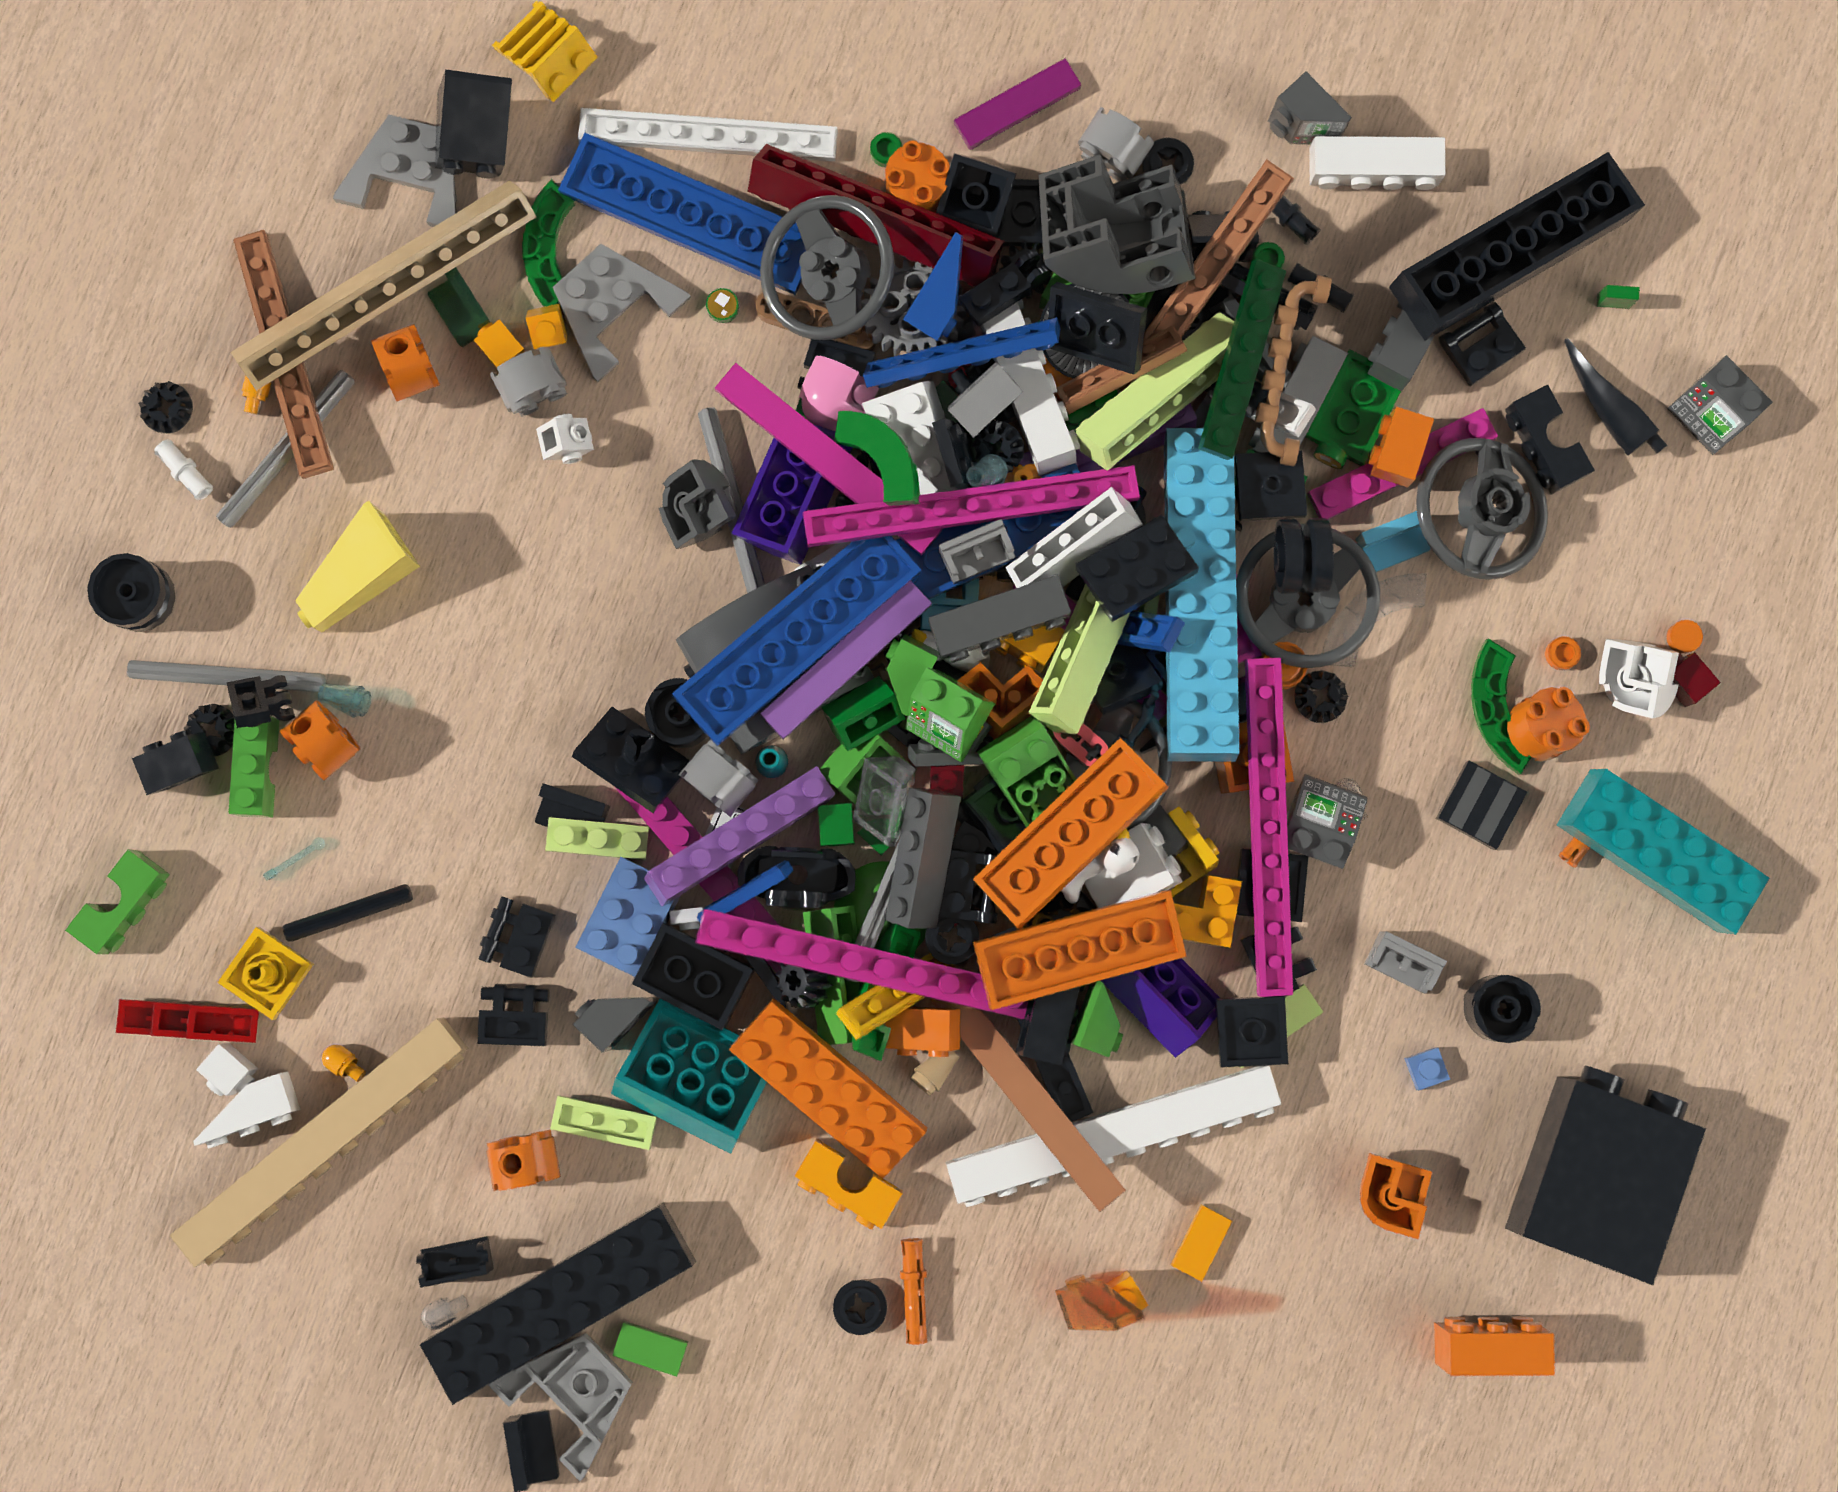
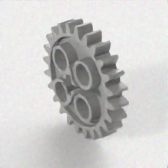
M907 260L903 261V268L900 269L894 264L889 292L880 309L865 324L866 334H872L873 344L882 341L883 352L893 347L894 356H898L901 351L911 353L948 344V338L957 340V330H963V319L966 318V311L959 302V297L962 295V285L959 284L957 312L953 317L958 322L948 338L942 335L941 339L936 341L919 329L913 332L906 331L905 329L914 326L903 320L920 290L913 291L910 289L913 287L922 288L933 268L926 266V268L921 267L919 262H915V266L910 267ZM871 278V289H864L865 299L861 300V309L864 308L873 295L878 279ZM891 305L897 307V308L891 309V310L885 309V307L891 306Z

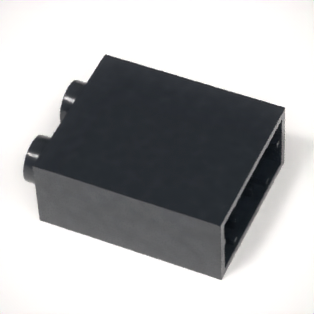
M1584 1065L1579 1081L1558 1076L1556 1078L1505 1229L1623 1275L1654 1285L1706 1128L1683 1120L1689 1103L1648 1089L1643 1105L1619 1096L1625 1079Z

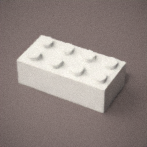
M934 381L920 382L862 403L865 414L885 423L908 446L907 449L912 461L917 467L919 495L960 490L950 487L932 422L945 418Z

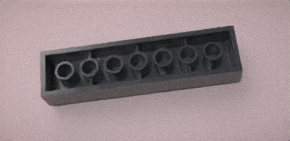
M1607 152L1403 270L1389 286V289L1424 341L1627 223L1645 204L1611 154Z
M662 1202L433 1334L419 1345L451 1404L454 1405L691 1268L696 1260L666 1205Z

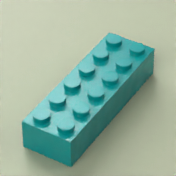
M1608 769L1589 770L1556 824L1718 933L1737 934L1770 877Z

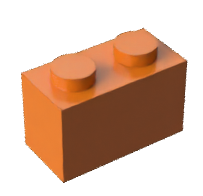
M1397 406L1390 415L1385 414L1378 431L1379 434L1383 435L1380 446H1374L1368 463L1373 465L1370 476L1408 488L1415 481L1434 418Z
M909 1007L886 1022V1027L891 1028L885 1049H897V1055L915 1056L917 1055V1050H928L929 1057H948L949 1051L960 1049L961 1009Z

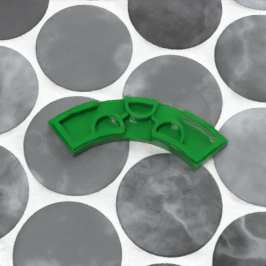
M552 179L543 187L531 206L537 217L526 223L522 239V256L528 281L543 307L560 304L553 290V286L563 278L558 267L556 244L558 233L565 217L576 205L570 197L558 191L559 186Z
M838 411L834 442L839 446L861 449L873 458L883 480V502L888 506L919 504L917 467L913 463L907 449L908 446L903 439L877 418L861 412Z
M1488 638L1484 641L1478 653L1473 669L1471 682L1473 712L1478 728L1489 748L1500 761L1519 775L1522 774L1531 756L1525 757L1518 752L1511 743L1507 731V724L1511 721L1506 701L1507 679L1516 655Z

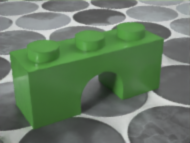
M271 716L272 722L262 723L257 727L237 728L236 722L234 724L228 814L241 817L273 818L275 785L271 783L269 778V762L272 752H278L280 720Z
M127 849L107 875L120 888L121 900L118 906L108 912L99 904L86 903L65 931L95 954L114 953L125 941L123 935L131 925L135 926L146 913L144 908L149 901L156 899L164 891L167 885L165 881L170 874L140 851Z

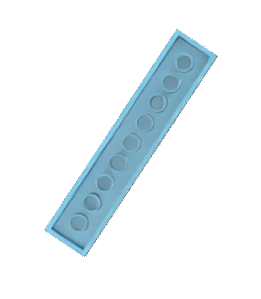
M1167 428L1164 438L1165 520L1199 567L1197 574L1165 592L1166 616L1178 617L1185 623L1170 653L1166 652L1167 761L1235 762L1239 755L1234 456L1232 459L1225 460L1199 450L1198 446L1204 428Z

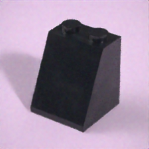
M445 69L437 92L435 168L443 169V172L452 175L462 174L463 172L476 173V176L486 179L501 175L505 166L512 78Z

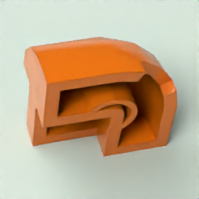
M1369 1153L1360 1184V1202L1364 1213L1372 1223L1385 1230L1419 1239L1427 1210L1424 1202L1433 1172Z

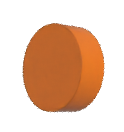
M1681 620L1674 623L1668 629L1667 643L1675 652L1681 654L1690 653L1700 647L1703 641V632L1694 621Z
M1566 636L1552 640L1545 650L1546 661L1556 670H1567L1574 667L1581 657L1579 644L1574 639Z

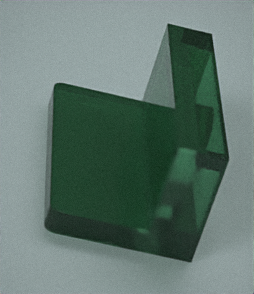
M455 267L445 273L448 280L430 290L428 296L459 346L464 347L478 337L479 330L490 323V320Z

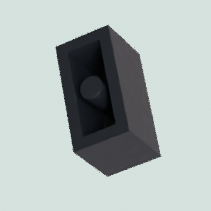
M190 729L175 733L170 736L172 742L165 745L162 741L143 747V754L132 758L146 795L169 790L219 769L205 731L191 734Z

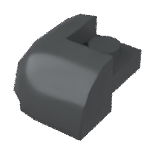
M691 460L671 474L663 483L665 489L662 507L659 508V512L676 549L691 546L715 535L722 530L721 526L736 517L724 491L730 486L728 481L714 465L705 460Z

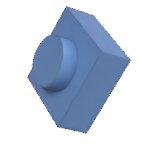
M1438 1047L1404 1058L1414 1086L1418 1091L1450 1080Z

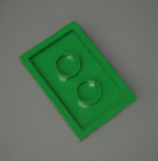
M1349 349L1305 438L1317 444L1321 442L1333 444L1347 453L1348 460L1363 466L1379 436L1378 431L1384 415H1390L1401 391L1367 374L1373 362L1369 361L1367 357Z

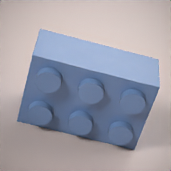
M620 857L575 948L635 977L662 924H667L670 918L669 911L674 910L680 896L662 907L644 880L647 872L650 870Z

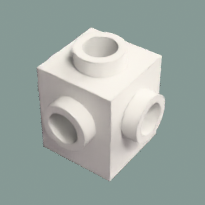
M563 414L536 428L543 460H562L563 464H573L581 461L583 455L594 450L587 418H573L572 414Z

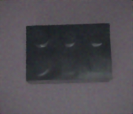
M663 923L632 984L706 1023L724 1030L755 970L713 947L696 944V938Z

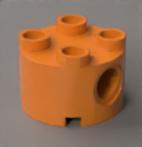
M917 141L906 142L888 160L885 169L886 193L936 213L940 198L947 188L945 182L949 172L948 160L934 146L922 142L918 143Z
M415 324L371 340L380 366L397 402L440 386L425 347L421 343L422 341Z
M1567 687L1541 689L1533 696L1520 701L1512 708L1510 714L1512 713L1511 721L1507 724L1511 743L1518 752L1525 757L1537 758L1535 761L1540 762L1554 759L1563 752L1572 750L1582 742L1583 737L1590 730V724L1582 705Z
M315 701L280 729V733L291 745H296L292 751L297 758L305 765L311 761L313 763L312 769L325 781L355 756L360 750V746L346 727L342 728L338 723V718L321 702Z
M551 1130L539 1131L522 1137L519 1135L499 1139V1141L487 1143L488 1150L486 1152L493 1191L534 1185L543 1180L547 1182L561 1177L555 1140Z

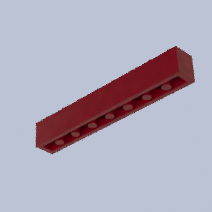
M768 144L753 158L747 192L757 195L765 201L774 202L791 210L798 204L818 196L838 195L849 197L863 203L878 216L889 234L893 252L906 257L908 260L919 262L934 269L953 235L957 232L963 236L960 280L965 281L971 286H977L996 272L1004 244L1003 240ZM822 209L834 228L844 231L852 237L861 238L878 246V242L870 227L855 214L842 209Z

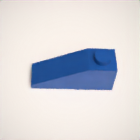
M957 232L953 235L903 319L936 341H939L942 335L948 338L958 322L953 317L957 312L963 236Z

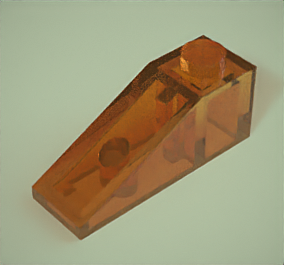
M1084 1274L1076 1275L1065 1280L1066 1286L1055 1290L1068 1330L1117 1331L1145 1318L1139 1308L1099 1278H1085Z

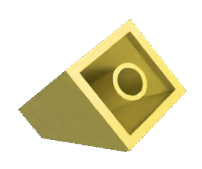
M370 501L362 505L295 600L301 609L297 614L308 629L313 627L320 632H324L420 567L386 515Z

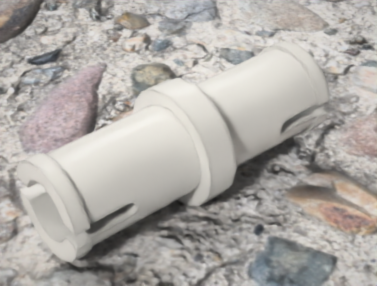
M166 439L156 446L154 454L171 470V476L175 481H181L196 500H202L212 492L213 486L196 469V463L191 458H186L172 440Z

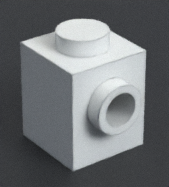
M221 1043L214 1048L196 1070L208 1080L206 1085L219 1096L223 1094L230 1096L239 1093L247 1084L253 1083L255 1079L252 1075L258 1068L230 1043Z

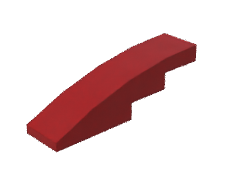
M119 999L116 1033L256 1043L259 1011L252 1008Z

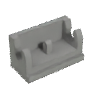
M996 361L948 406V411L974 438L1023 391Z
M1002 519L939 545V552L953 584L1015 559L1014 548Z
M1380 931L1364 965L1426 994L1428 990L1432 991L1447 961L1387 931Z

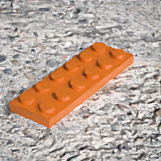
M1120 737L973 880L1011 922L1021 929L1169 787Z
M1164 890L973 942L991 1010L1187 957L1170 890Z
M774 998L729 1049V1051L882 1179L927 1132V1126Z

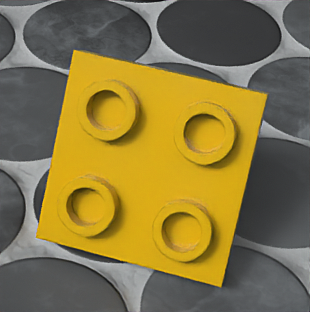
M255 927L217 983L271 1020H276L314 963L261 927Z

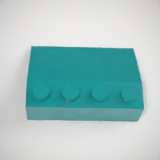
M659 999L618 1072L611 1094L731 1154L767 1082L729 1051L739 1035L727 1029L720 1030Z

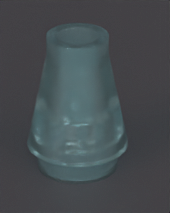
M985 455L974 467L967 471V481L975 487L1003 484L1007 477V465L997 455Z
M323 683L319 689L318 699L320 702L326 703L355 718L357 716L363 717L368 712L371 704V693L366 691L363 686Z

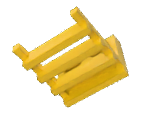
M535 1L532 4L534 8L499 43L495 41L492 47L530 75L545 97L554 102L598 57L576 26H571L565 18H560L555 11L549 10L541 1Z
M1180 806L1169 812L1168 816L1188 841V848L1176 857L1190 877L1170 890L1172 898L1182 893L1193 883L1199 881L1210 871L1215 870L1219 862L1216 856L1220 854L1209 837L1204 840L1197 831L1200 825L1189 810L1184 813Z

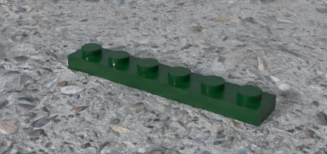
M1259 259L1254 260L1249 269L1198 446L1199 450L1225 460L1232 459L1234 456L1286 274V270Z

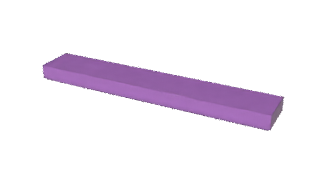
M909 581L761 712L760 716L784 740L931 607L932 603L912 581Z

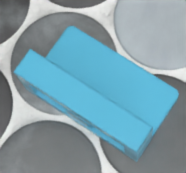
M1417 511L1362 532L1355 539L1369 557L1376 572L1424 554L1431 549L1421 531Z

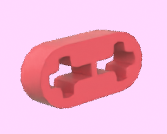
M1084 723L1080 727L1078 734H1076L1080 738L1079 742H1076L1070 736L1063 739L1061 737L1062 733L1053 732L1056 742L1087 768L1097 759L1094 758L1091 761L1086 759L1088 752L1081 746L1083 742L1091 748L1096 747V745L1100 746V756L1108 750V745Z

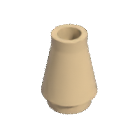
M949 1051L948 1057H930L914 1069L915 1073L911 1079L921 1090L931 1096L934 1091L939 1092L953 1066L960 1058L954 1051Z

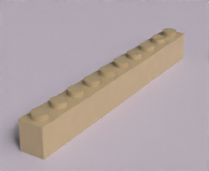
M509 180L230 353L257 391L537 216L521 188Z
M444 1017L437 1018L169 1236L194 1268L204 1263L211 1266L226 1254L223 1248L231 1241L236 1245L250 1235L252 1230L249 1227L258 1219L263 1223L277 1213L279 1209L276 1205L284 1198L290 1201L304 1191L306 1188L303 1183L311 1176L318 1179L331 1169L332 1165L329 1162L338 1154L343 1158L358 1147L359 1144L356 1140L365 1132L370 1136L385 1124L383 1118L391 1111L396 1115L412 1102L409 1097L418 1089L423 1093L438 1081L435 1076L440 1071L446 1068L449 1072L464 1060L461 1054L469 1048Z

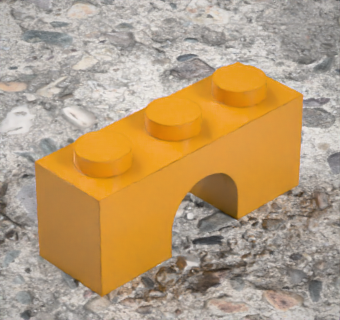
M816 1139L795 1174V1177L800 1179L798 1185L811 1194L815 1195L818 1190L829 1198L826 1202L841 1212H844L847 1208L856 1213L857 1217L855 1220L865 1227L873 1230L874 1226L882 1229L902 1196L903 1190L875 1173L868 1184L861 1189L851 1190L844 1187L838 1178V1169L845 1155L821 1140Z

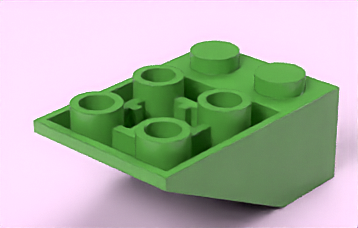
M1032 715L977 751L1026 828L1077 780L1045 727Z

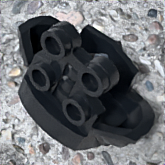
M761 846V848H757L746 855L738 869V885L742 886L784 860H788L792 867L794 865L805 867L808 877L803 884L795 885L787 877L757 895L760 898H765L766 905L777 906L783 909L812 910L822 908L828 902L841 899L855 890L856 874L852 863L840 852H836L833 849L817 850L815 848Z

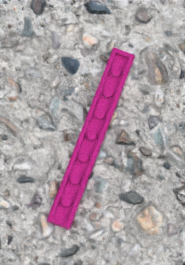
M737 363L731 367L715 386L717 393L853 502L860 504L884 499V485L881 478ZM943 528L896 536L922 556L942 532Z

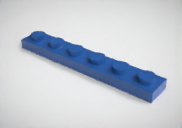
M1053 318L867 363L863 377L867 388L872 386L885 388L893 385L898 380L906 378L911 381L919 380L928 373L936 371L949 373L956 370L959 366L970 363L973 366L987 363L991 358L995 357L1013 358L1025 350L1034 348L1042 351L1058 343L1061 329L1058 319Z

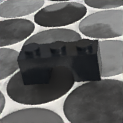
M1548 384L1512 402L1505 409L1507 413L1506 421L1512 431H1517L1523 442L1521 447L1524 455L1528 460L1533 461L1538 470L1537 476L1542 487L1548 488L1551 495L1595 471L1580 442L1567 448H1560L1549 441L1546 433L1547 425L1562 415L1563 411Z

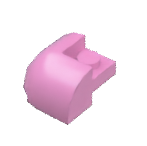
M815 356L802 384L799 398L802 399V409L809 422L836 431L838 411H854L865 414L862 403L874 399L879 388L877 386L867 388L864 377L858 375L859 372L849 366L827 357Z

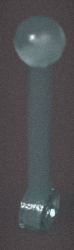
M321 837L315 838L310 846L277 867L263 874L266 881L271 880L278 873L312 851L323 849L325 847V840Z

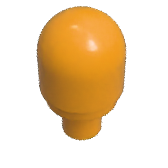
M245 375L242 387V396L247 398L244 412L257 415L260 401L265 402L266 398H268L271 382L256 391Z
M335 1044L324 1050L322 1063L336 1076H341L342 1078L350 1076L357 1082L364 1078L366 1071L357 1065L358 1059L348 1049Z

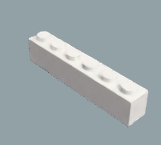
M1022 299L981 325L983 334L986 335L1032 324L1029 317L1024 319L1020 311L1024 309ZM1034 348L1025 350L1013 358H1004L1003 356L993 358L1023 391L1011 402V406L1038 475L1040 476L1077 463L1076 450L1080 449L1079 441L1075 431H1068L1065 421H1068L1069 418L1064 403L1062 401L1057 403L1053 394L1057 392L1055 380L1051 373L1045 374L1042 365L1046 364L1043 350L1038 351Z

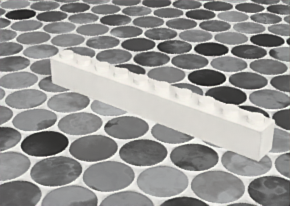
M1264 1065L1255 1066L1079 1120L1072 1124L1105 1165L1114 1162L1113 1156L1126 1153L1127 1157L1137 1156L1146 1152L1145 1146L1158 1143L1159 1148L1177 1143V1137L1190 1133L1191 1138L1210 1133V1126L1222 1123L1223 1128L1231 1127L1242 1123L1241 1117L1254 1113L1255 1118L1274 1113L1273 1107L1281 1105V1101L1270 1066ZM1037 1134L946 1161L957 1203L965 1202L966 1207L985 1202L984 1196L997 1192L998 1197L1017 1192L1016 1186L1028 1182L1030 1187L1048 1183L1050 1181L1048 1176L1062 1173L1063 1177L1070 1176Z

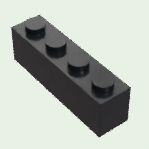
M1085 985L1028 1000L1025 1019L1022 1022L1015 1052L1024 1057L1061 1065L1063 1057L1066 1058L1070 1051L1071 1038L1068 1035L1071 1024L1074 1025L1079 1014V1005L1076 1004L1078 993L1084 990Z

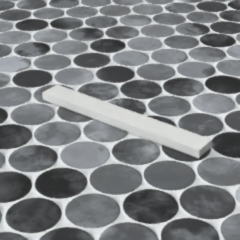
M581 108L578 141L580 143L584 133H587L615 146L756 156L768 144L805 160L835 162L838 129L835 126Z

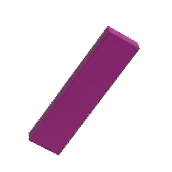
M1066 58L957 117L954 119V125L969 150H972L1080 90L1081 83Z

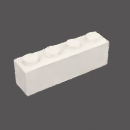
M1315 136L1309 148L1310 185H1319L1321 189H1335L1338 186H1351L1352 189L1356 190L1368 189L1371 186H1383L1387 190H1397L1403 186H1416L1418 190L1433 189L1445 177V137Z
M1110 487L1006 566V569L1016 588L1057 574L1063 587L1079 575L1076 571V563L1143 526L1130 502Z

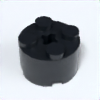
M673 678L660 683L651 693L645 705V718L650 730L662 742L675 748L693 747L708 737L688 713L684 715V720L682 721L673 717V714H676L678 711L677 707L681 705L672 696V693L687 681L684 678Z
M1511 975L1485 976L1477 980L1466 991L1463 999L1464 1015L1469 1027L1479 1037L1489 1041L1501 1043L1521 1041L1533 1032L1538 1016L1540 1017L1541 1004L1534 988L1522 979ZM1499 1003L1506 1004L1507 1008L1502 1010L1503 1014H1498L1497 1008L1500 1007Z

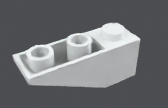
M289 1072L278 1073L247 1084L193 1141L194 1145L206 1143L208 1149L227 1143V1135L239 1132V1136L244 1137L260 1131L258 1124L271 1121L272 1126L292 1120L290 1113L301 1109Z

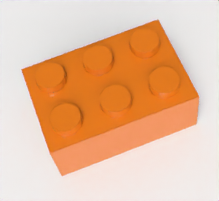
M1445 1317L1444 1322H1434L1435 1364L1450 1376H1555L1554 1333L1542 1327V1323L1533 1322L1531 1317H1512V1322H1499L1497 1317H1478V1322H1465L1463 1317Z

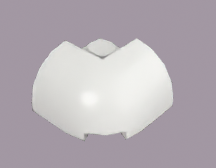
M1606 639L1600 666L1599 684H1603L1607 697L1613 702L1612 706L1625 712L1649 718L1660 717L1670 708L1678 690L1679 684H1674L1673 680L1679 652L1655 647L1656 645L1642 642Z

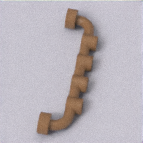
M1318 275L1316 281H1304L1296 284L1289 291L1285 306L1278 304L1274 324L1281 327L1279 337H1272L1270 340L1267 357L1274 358L1272 371L1265 370L1261 389L1268 390L1266 403H1258L1255 422L1262 423L1260 430L1263 446L1271 454L1281 457L1280 464L1294 467L1300 448V440L1286 438L1284 444H1281L1274 438V428L1279 413V402L1286 377L1285 371L1292 347V335L1298 316V305L1300 298L1306 294L1312 295V302L1326 304L1332 283V278Z

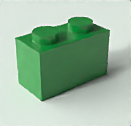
M880 676L822 707L832 733L847 751L905 719L904 714L901 713L895 693Z

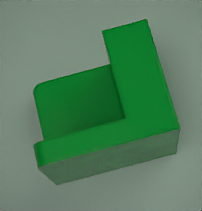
M852 804L820 805L818 807L821 847L855 845Z

